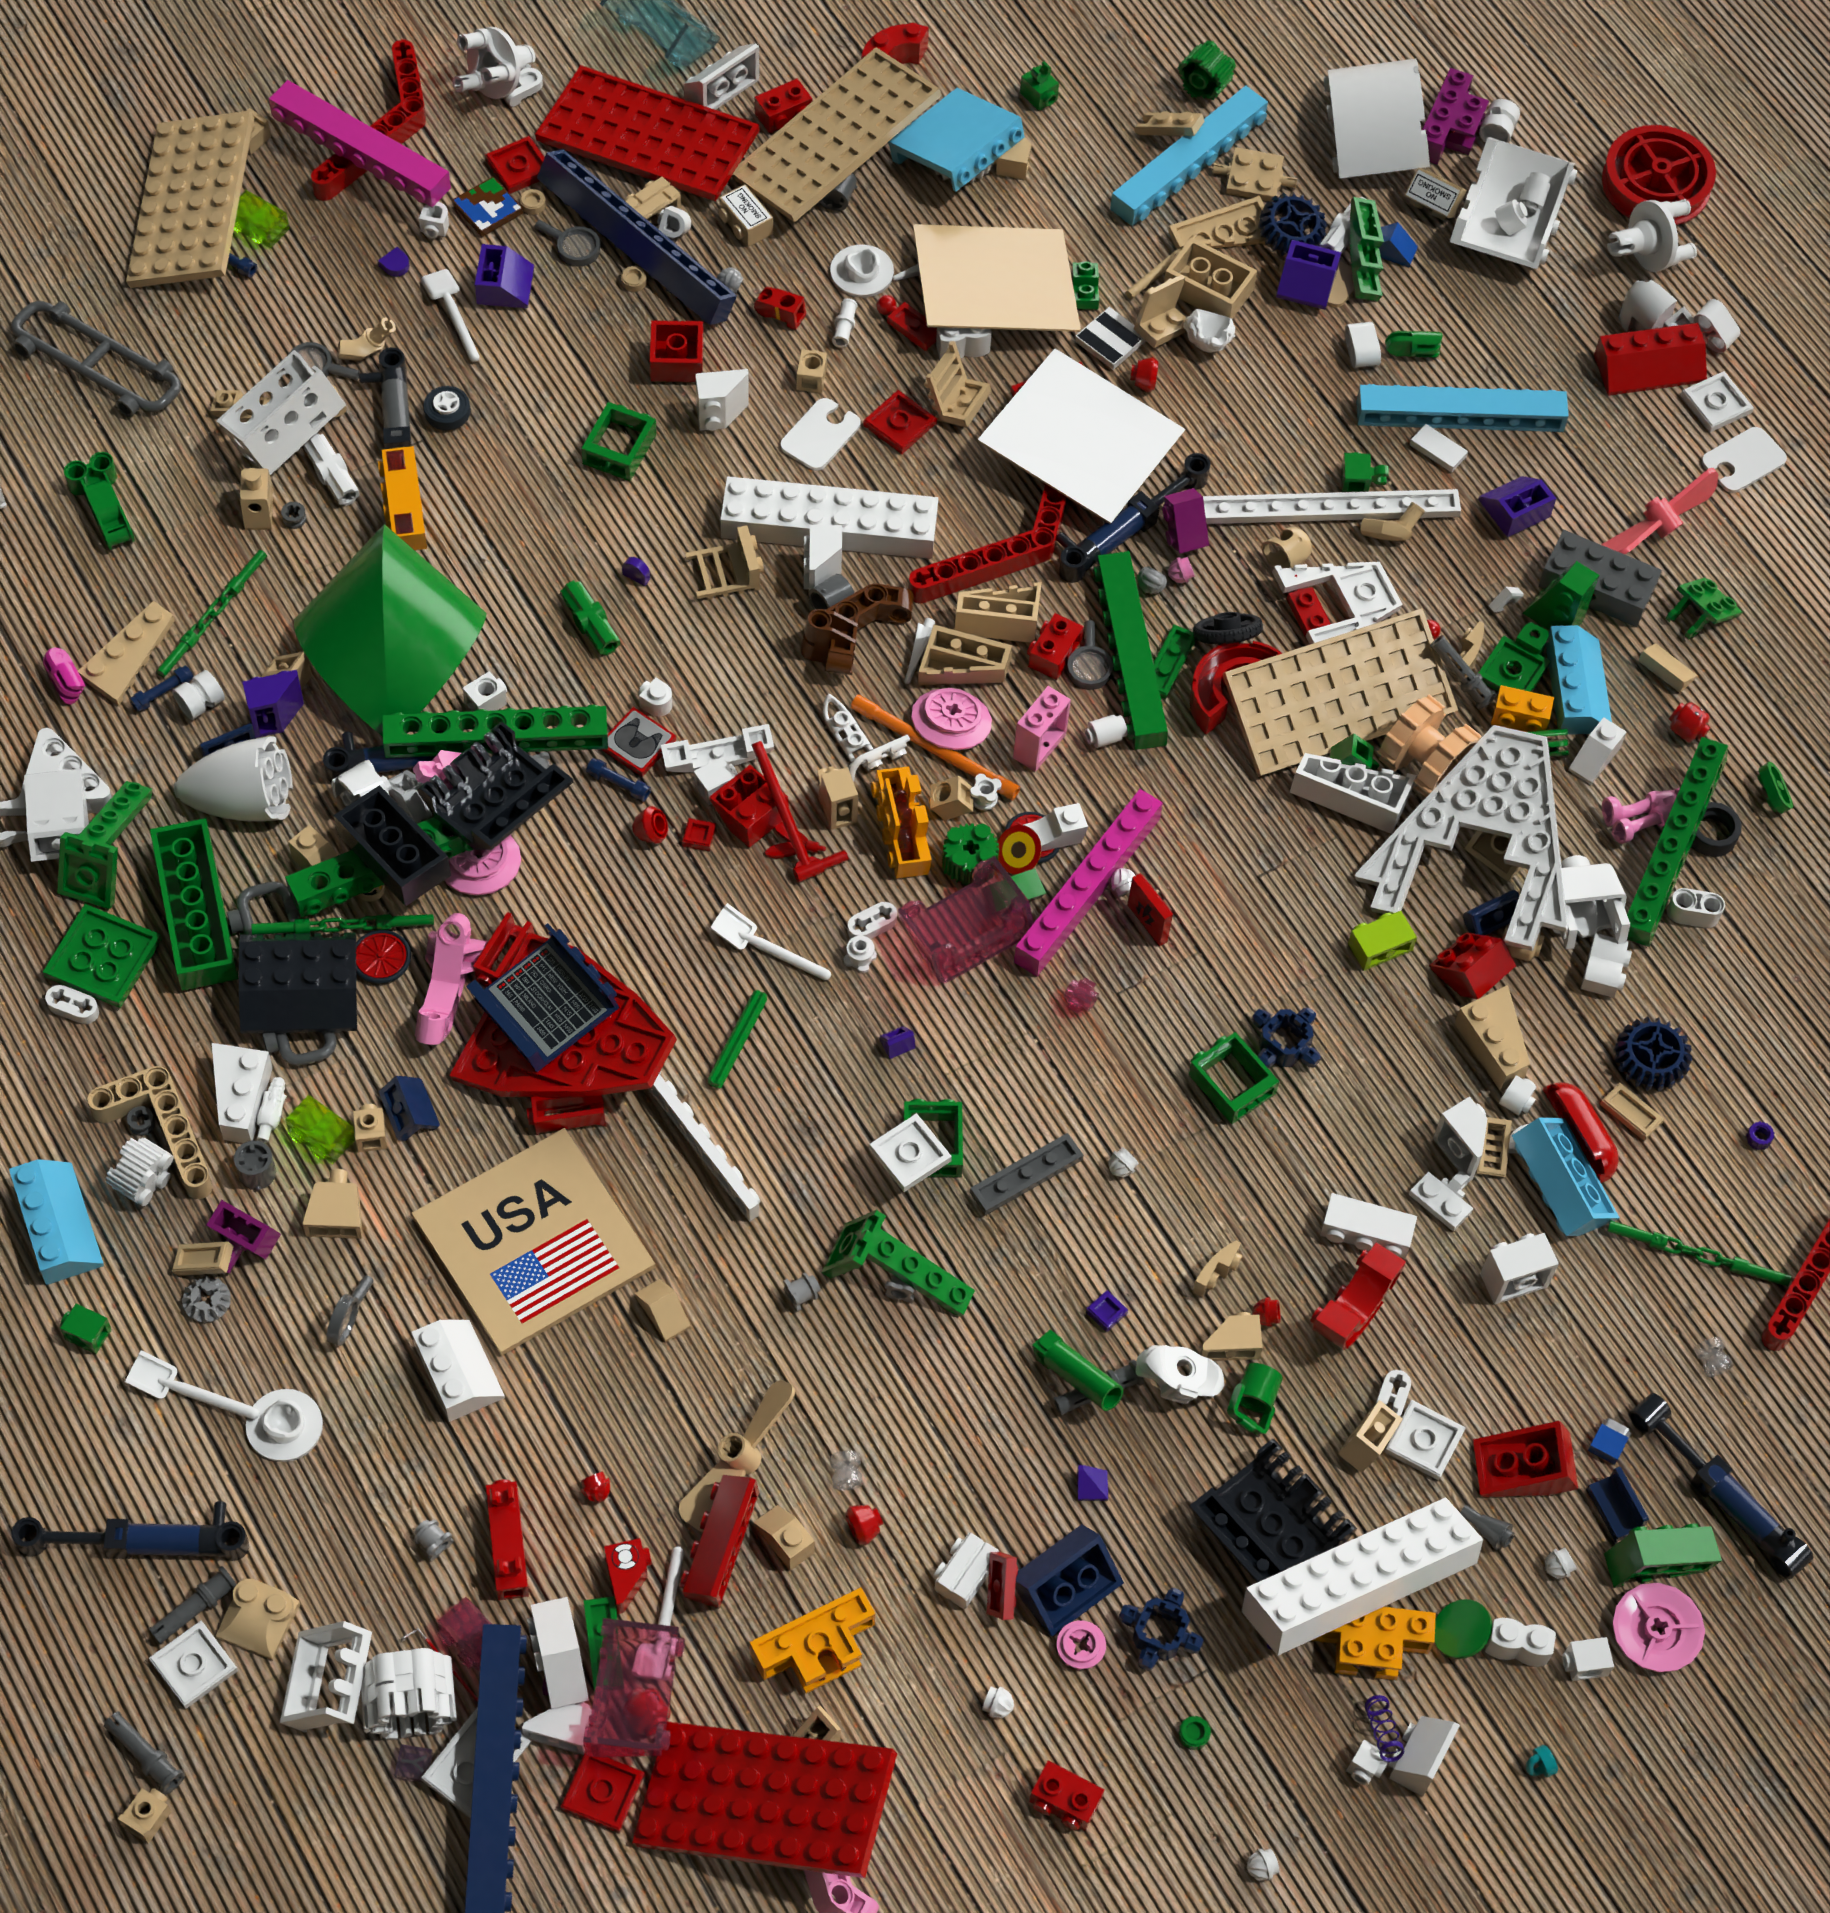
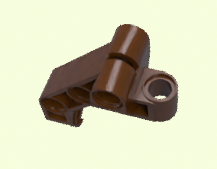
M872 583L826 610H812L807 617L800 648L802 656L810 661L825 663V671L852 675L857 630L874 620L901 624L909 622L912 618L914 594L907 588Z

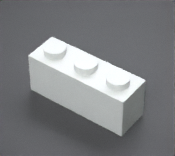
M1332 1193L1320 1236L1326 1237L1331 1242H1345L1355 1245L1358 1249H1366L1367 1251H1370L1377 1242L1398 1257L1406 1259L1417 1216Z

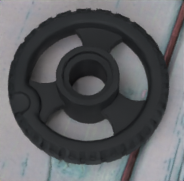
M1238 612L1219 613L1205 618L1193 626V636L1197 641L1217 645L1241 643L1258 636L1263 631L1261 618L1252 614Z

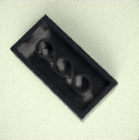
M380 785L334 815L339 837L405 906L451 876L448 856Z

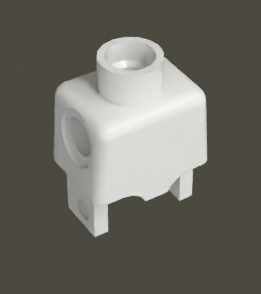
M1579 855L1564 859L1561 862L1568 931L1563 932L1555 929L1553 931L1554 933L1561 934L1565 948L1574 949L1577 935L1582 938L1594 937L1595 933L1607 928L1613 929L1618 944L1626 943L1630 928V922L1625 911L1627 896L1613 866L1608 863L1590 865L1586 857Z

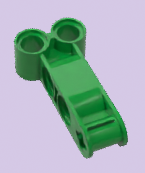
M97 452L92 455L89 464L77 460L69 462L64 468L68 489L74 495L85 496L108 549L112 550V546L129 540L135 542L131 527L112 487V484L117 479L113 457L107 452Z

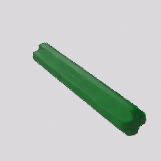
M759 990L753 991L708 1077V1084L716 1089L722 1088L767 1002L766 993Z

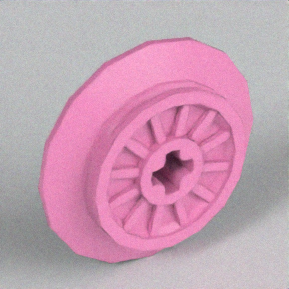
M944 688L931 690L921 695L912 708L911 720L915 730L926 741L940 748L951 750L970 749L982 743L991 731L992 718L987 707L977 697L960 689Z
M509 835L492 850L465 851L449 859L451 876L444 881L448 886L464 894L478 896L494 893L507 886L517 875L521 864L519 846L513 837Z
M1661 1583L1641 1584L1626 1592L1615 1608L1612 1625L1616 1642L1626 1657L1641 1668L1659 1673L1677 1671L1692 1663L1702 1649L1705 1635L1702 1614L1692 1599L1676 1587ZM1654 1624L1657 1628L1662 1627L1664 1629L1661 1635L1658 1631L1651 1630Z

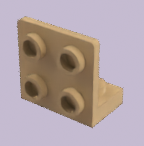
M1182 275L1173 279L1170 278L1155 288H1149L1143 296L1144 300L1141 309L1137 313L1134 330L1153 348L1187 332L1183 327L1186 317L1175 308L1185 281V277Z

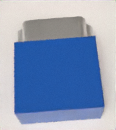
M1610 1418L1604 1419L1588 1451L1615 1465L1631 1435L1630 1429Z

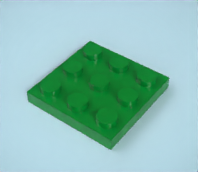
M84 904L43 970V975L54 982L121 1008L162 941V937L157 932Z

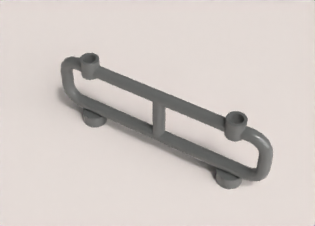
M45 301L32 302L25 306L11 322L12 333L17 337L13 342V347L19 355L29 358L37 349L118 395L120 398L117 400L116 406L127 417H132L139 408L148 412L160 411L167 407L181 391V382L172 373L174 369L168 361L162 359L158 364L152 362L69 314L71 312L70 308L62 301H59L55 306ZM43 311L49 314L50 318L56 323L63 322L100 343V345L81 363L23 330L21 326L32 314ZM109 350H112L151 372L158 381H167L171 387L157 401H148L93 370L92 367Z
M266 882L244 889L237 899V909L226 912L232 934L244 930L245 935H252L251 924L254 923L248 902L253 897L269 893L281 895L289 922H294V919H300L299 912L288 892L287 886L280 882ZM340 1031L322 1032L325 1045L321 1049L303 1054L292 1052L286 1033H262L266 1051L269 1054L279 1051L285 1061L298 1066L328 1058L334 1052L337 1045L335 1034L340 1033Z

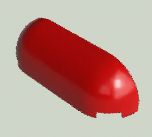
M1557 1082L1543 1088L1544 1093L1559 1118L1566 1119L1600 1183L1606 1182L1617 1170L1619 1163L1618 1150L1587 1096L1581 1089L1570 1083Z

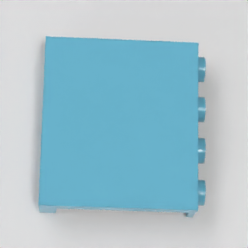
M956 88L894 136L888 143L893 162L900 165L907 158H910L951 178L953 191L957 192L1021 141L1025 135L1020 116Z

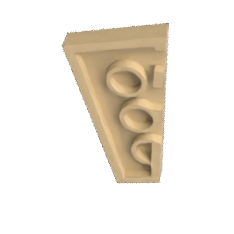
M1260 196L1170 225L1168 233L1176 249L1180 250L1183 249L1190 238L1211 248L1265 244L1266 238L1260 237L1261 229L1258 228L1259 216L1265 205Z
M155 601L151 602L78 670L83 681L119 706L124 699L123 695L128 688L131 689L136 681V675L140 669L145 667L150 660L149 655L154 648L159 646L175 622L173 614Z

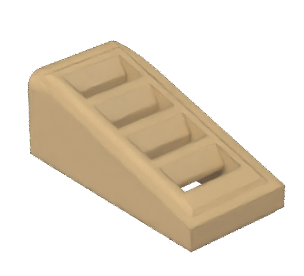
M1487 1117L1483 1154L1476 1174L1505 1178L1512 1120ZM1488 1129L1502 1131V1136L1487 1134ZM1486 1141L1501 1142V1147L1486 1145ZM1485 1150L1500 1152V1157L1485 1155ZM1484 1161L1500 1163L1499 1169L1484 1167Z

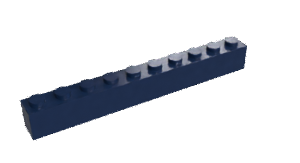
M564 149L546 153L537 179L549 191L554 192L562 199L564 204L570 206L582 219L594 226L598 233L607 237L616 248L622 250L634 263L640 265L648 272L650 277L660 282L669 293L679 298L684 306L699 315L703 322L713 325L727 321L737 297L734 292Z
M483 1624L465 1913L511 1912L512 1892H506V1879H513L514 1859H508V1846H515L516 1827L510 1826V1814H517L518 1794H511L512 1781H519L520 1762H513L514 1749H520L521 1730H515L516 1717H522L523 1698H517L518 1686H524L525 1667L519 1666V1654H526L527 1635H521V1625Z

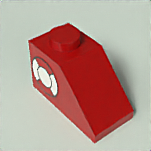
M640 1538L604 1546L606 1564L618 1614L626 1611L648 1577L647 1566L652 1565L649 1548H642Z

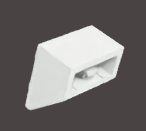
M810 525V536L804 535V589L809 590L831 576L841 574L842 525Z

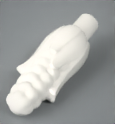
M281 1077L273 1078L268 1091H264L263 1101L258 1111L257 1124L260 1130L257 1140L263 1143H268L271 1130H275L281 1120L283 1104L287 1097L284 1094L285 1081Z

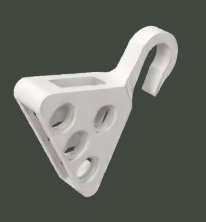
M41 729L38 732L26 774L82 768L87 812L99 813L112 798L109 787L52 729ZM23 782L19 797L0 802V816L26 815L25 782ZM5 831L0 833V847L28 840L26 831Z

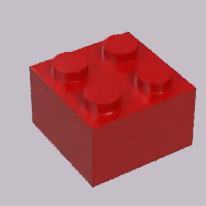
M651 320V381L696 382L695 374L703 373V321Z

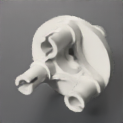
M496 27L476 29L473 33L461 34L457 37V45L460 50H467L469 74L455 76L452 80L453 88H456L455 91L458 93L466 90H479L489 98H504L516 89L520 79V71L531 68V65L528 63L535 62V52L528 45L515 46L512 39L503 30Z
M1682 199L1670 203L1668 201L1648 200L1639 203L1631 213L1628 229L1613 232L1608 236L1610 239L1617 238L1618 240L1607 244L1609 253L1616 257L1634 254L1640 265L1651 272L1662 271L1670 266L1677 265L1680 261L1694 259L1697 255V249L1693 243L1678 246V233L1673 219L1674 217L1685 216L1690 213L1691 205L1689 201Z

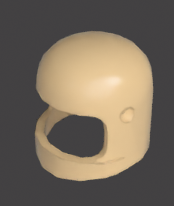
M1288 527L1281 531L1280 539L1271 537L1263 542L1261 550L1273 567L1281 565L1282 568H1294V565H1300L1309 558L1312 552V543L1303 530L1297 527ZM1269 544L1277 545L1281 549L1276 553H1271Z

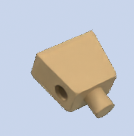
M266 468L241 470L240 503L245 530L272 529L273 484L269 470ZM257 503L262 508L258 511H254L253 505Z
M333 1169L330 1171L329 1182H316L314 1184L303 1220L306 1237L362 1239L363 1232L358 1187L355 1183H347V1171Z

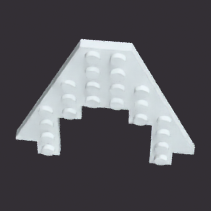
M1493 725L1355 875L1358 882L1378 886L1371 904L1372 912L1393 914L1402 910L1425 845L1452 851L1460 826L1511 838L1504 856L1505 864L1526 868L1529 871L1504 939L1505 944L1533 951L1541 926L1567 932L1568 922L1547 737Z

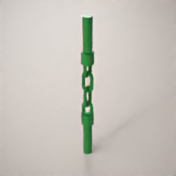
M258 550L240 573L228 582L221 596L216 598L198 623L194 624L181 637L177 647L156 670L159 676L166 677L183 655L195 646L206 628L225 609L233 596H237L245 587V582L267 558V554L264 551ZM220 601L223 605L215 612L213 608ZM208 615L211 616L209 620L204 624L203 621L208 617ZM198 627L200 632L195 634L194 630Z
M391 914L365 916L361 919L326 918L321 921L294 919V922L251 924V932L253 935L303 934L310 933V931L341 932L345 929L360 928L363 930H391V927L434 925V915L391 916ZM366 920H375V926H367ZM339 922V928H327L326 923ZM348 923H359L356 925H347Z
M1611 1220L1607 1228V1232L1649 1244V1247L1673 1254L1681 1252L1695 1256L1699 1262L1712 1266L1730 1267V1272L1751 1275L1786 1287L1789 1286L1791 1281V1275L1751 1264L1748 1260L1736 1256L1733 1259L1723 1257L1720 1252L1706 1247L1696 1249L1683 1245L1679 1239L1655 1231L1650 1233ZM1667 1242L1677 1243L1675 1245L1676 1250L1666 1247ZM1702 1251L1717 1255L1715 1262L1701 1258L1703 1256Z

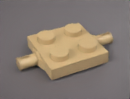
M1235 147L1233 159L1229 166L1214 163L1212 173L1227 176L1226 194L1246 198L1260 196L1262 201H1271L1277 195L1281 186L1296 189L1298 179L1283 176L1282 165L1284 156Z

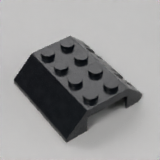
M500 722L491 729V732L484 735V740L494 754L492 757L489 756L481 744L475 742L471 745V748L466 749L451 761L450 765L443 768L444 775L453 787L450 791L436 775L430 778V782H425L417 789L420 797L434 817L474 850H492L574 782L572 777L554 763L546 769L516 745L515 732L503 722Z
M356 932L344 933V936H340L339 933H333L332 938H323L321 933H315V937H311V933L286 934V937H282V934H275L274 939H265L264 934H257L256 938H253V934L240 935V1034L357 1031Z
M1271 1439L1257 1450L1255 1459L1215 1491L1212 1487L1189 1506L1191 1511L1257 1583L1344 1544L1357 1530L1356 1526L1349 1519H1346L1333 1531L1345 1517L1341 1510L1331 1515L1325 1524L1318 1519L1329 1508L1332 1501L1328 1496L1319 1501L1324 1492L1307 1474L1298 1479L1303 1473V1469L1299 1465L1292 1468L1283 1479L1280 1478L1277 1473L1288 1462L1290 1455L1287 1452L1279 1455L1283 1448L1275 1439Z

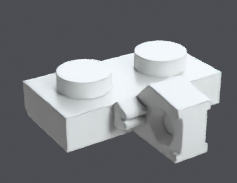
M1462 1170L1451 1181L1446 1177L1440 1181L1428 1172L1409 1192V1195L1453 1232L1473 1211V1207L1462 1199L1465 1196L1462 1189L1468 1184L1467 1181L1470 1178Z

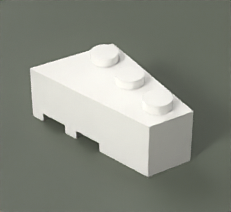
M212 1043L218 1120L223 1140L239 1143L253 1141L257 1128L258 1111L263 1101L264 1091H267L273 1068L269 1052Z

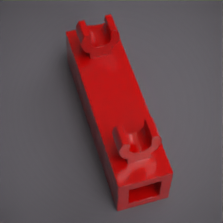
M497 1480L491 1485H486L498 1601L529 1597L517 1481Z

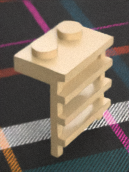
M950 341L948 344L949 348L931 374H927L924 386L930 388L928 398L934 400L932 409L938 412L935 416L937 421L968 427L992 390L988 383L967 379L956 343Z
M747 525L737 527V543L685 553L686 560L696 558L705 588L703 591L696 592L697 599L707 597L708 600H711L713 596L723 594V597L729 596V593L736 591L742 594L744 590L752 588L755 591L760 590V573L764 572L761 556L756 557L755 551L758 550L755 535L750 536ZM726 552L728 553L736 584L728 586L719 558V554ZM712 555L720 587L713 589L711 588L703 557Z

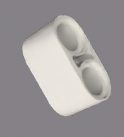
M1710 299L1693 318V322L1699 324L1708 346L1717 353H1724L1740 336L1738 325L1719 300Z
M1373 322L1347 324L1345 326V340L1353 368L1380 365L1381 350Z
M1680 888L1673 893L1666 912L1669 919L1673 922L1702 928H1712L1717 925L1724 911L1725 901L1720 895L1715 893Z

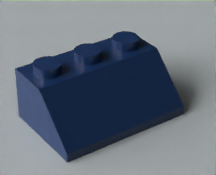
M1081 1524L1020 1569L1016 1577L1015 1588L1022 1602L1047 1633L1053 1637L1064 1626L1073 1622L1124 1584L1101 1536Z

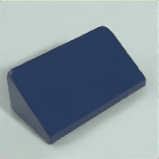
M249 723L199 744L198 749L202 757L204 758L232 744L256 739L253 725Z

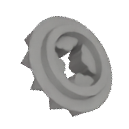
M207 1275L203 1279H194L189 1287H185V1293L182 1298L186 1314L199 1322H211L219 1319L226 1313L231 1302V1295L227 1285L221 1282L219 1278L214 1279ZM201 1291L207 1295L213 1294L211 1296L212 1307L206 1304L205 1301L199 1302L201 1300Z

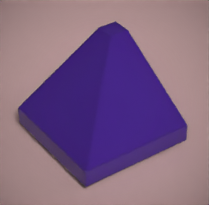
M1078 1465V1501H1108L1107 1470Z

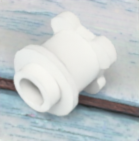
M978 774L975 777V786L970 790V794L973 797V805L979 810H990L997 804L998 796L996 792L1001 789L1002 783L997 778L991 779L986 777L985 774Z
M855 936L848 941L846 947L848 955L844 956V964L858 969L860 973L868 972L870 963L877 958L874 943L865 936Z

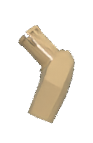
M383 318L376 327L367 328L357 339L340 340L338 343V359L361 361L384 347L385 339L395 331L394 322L392 320L388 321V318Z
M1411 502L1399 520L1387 521L1364 518L1361 523V534L1381 540L1406 541L1413 536L1411 534L1412 528L1425 513V510Z

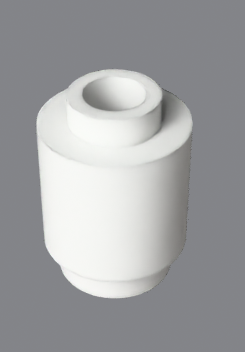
M1531 172L1530 177L1526 178L1519 202L1524 204L1526 210L1536 212L1537 209H1543L1551 186L1549 184L1550 177L1547 175Z
M1110 715L1088 722V728L1085 729L1088 743L1090 745L1093 744L1095 748L1121 741L1122 737L1128 734L1126 723L1121 715Z

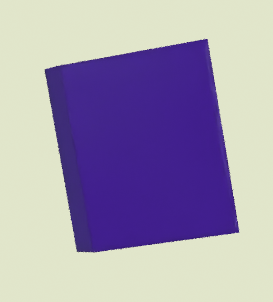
M904 1026L879 1037L889 1059L915 1049L914 1032Z

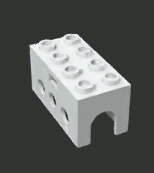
M293 350L217 420V423L243 456L258 468L268 469L271 475L313 435L317 434L326 423L335 417L346 406V403L324 373L315 365L311 369L303 357ZM284 374H290L289 384L285 387H280V377ZM264 392H270V401L265 405H261L259 402L260 396ZM250 409L252 411L251 418L247 422H241V413L244 410Z

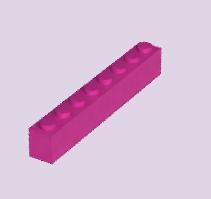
M287 80L269 98L271 115L275 120L289 125L296 132L303 133L317 144L331 149L336 155L343 156L352 161L357 167L364 168L373 173L376 178L387 181L397 190L408 193L418 202L433 207L451 189L449 171L293 82Z
M1142 789L1137 791L1016 945L1015 964L1038 977L1111 883L1113 873L1126 864L1158 823L1161 817L1163 802Z

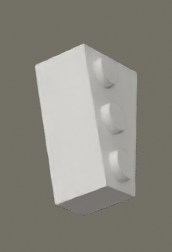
M568 1597L532 1604L533 1617L527 1618L537 1671L544 1670L551 1709L589 1701Z

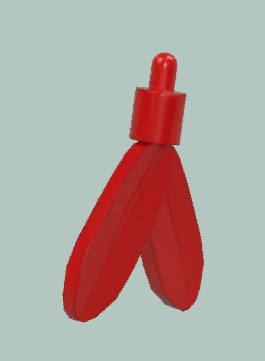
M780 822L775 826V830L788 842L769 847L765 851V855L769 858L777 859L796 855L783 822ZM799 831L806 851L814 853L826 851L825 846L820 845L819 842L808 840Z

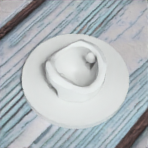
M853 245L844 248L835 255L831 262L830 275L834 285L843 293L853 297L865 298L878 295L889 287L893 280L894 267L890 257L879 248L870 245Z
M293 1389L275 1390L264 1395L253 1405V1407L259 1410V1417L257 1419L247 1418L246 1434L252 1448L260 1456L275 1462L294 1461L308 1454L318 1443L323 1429L322 1415L316 1402L305 1393Z

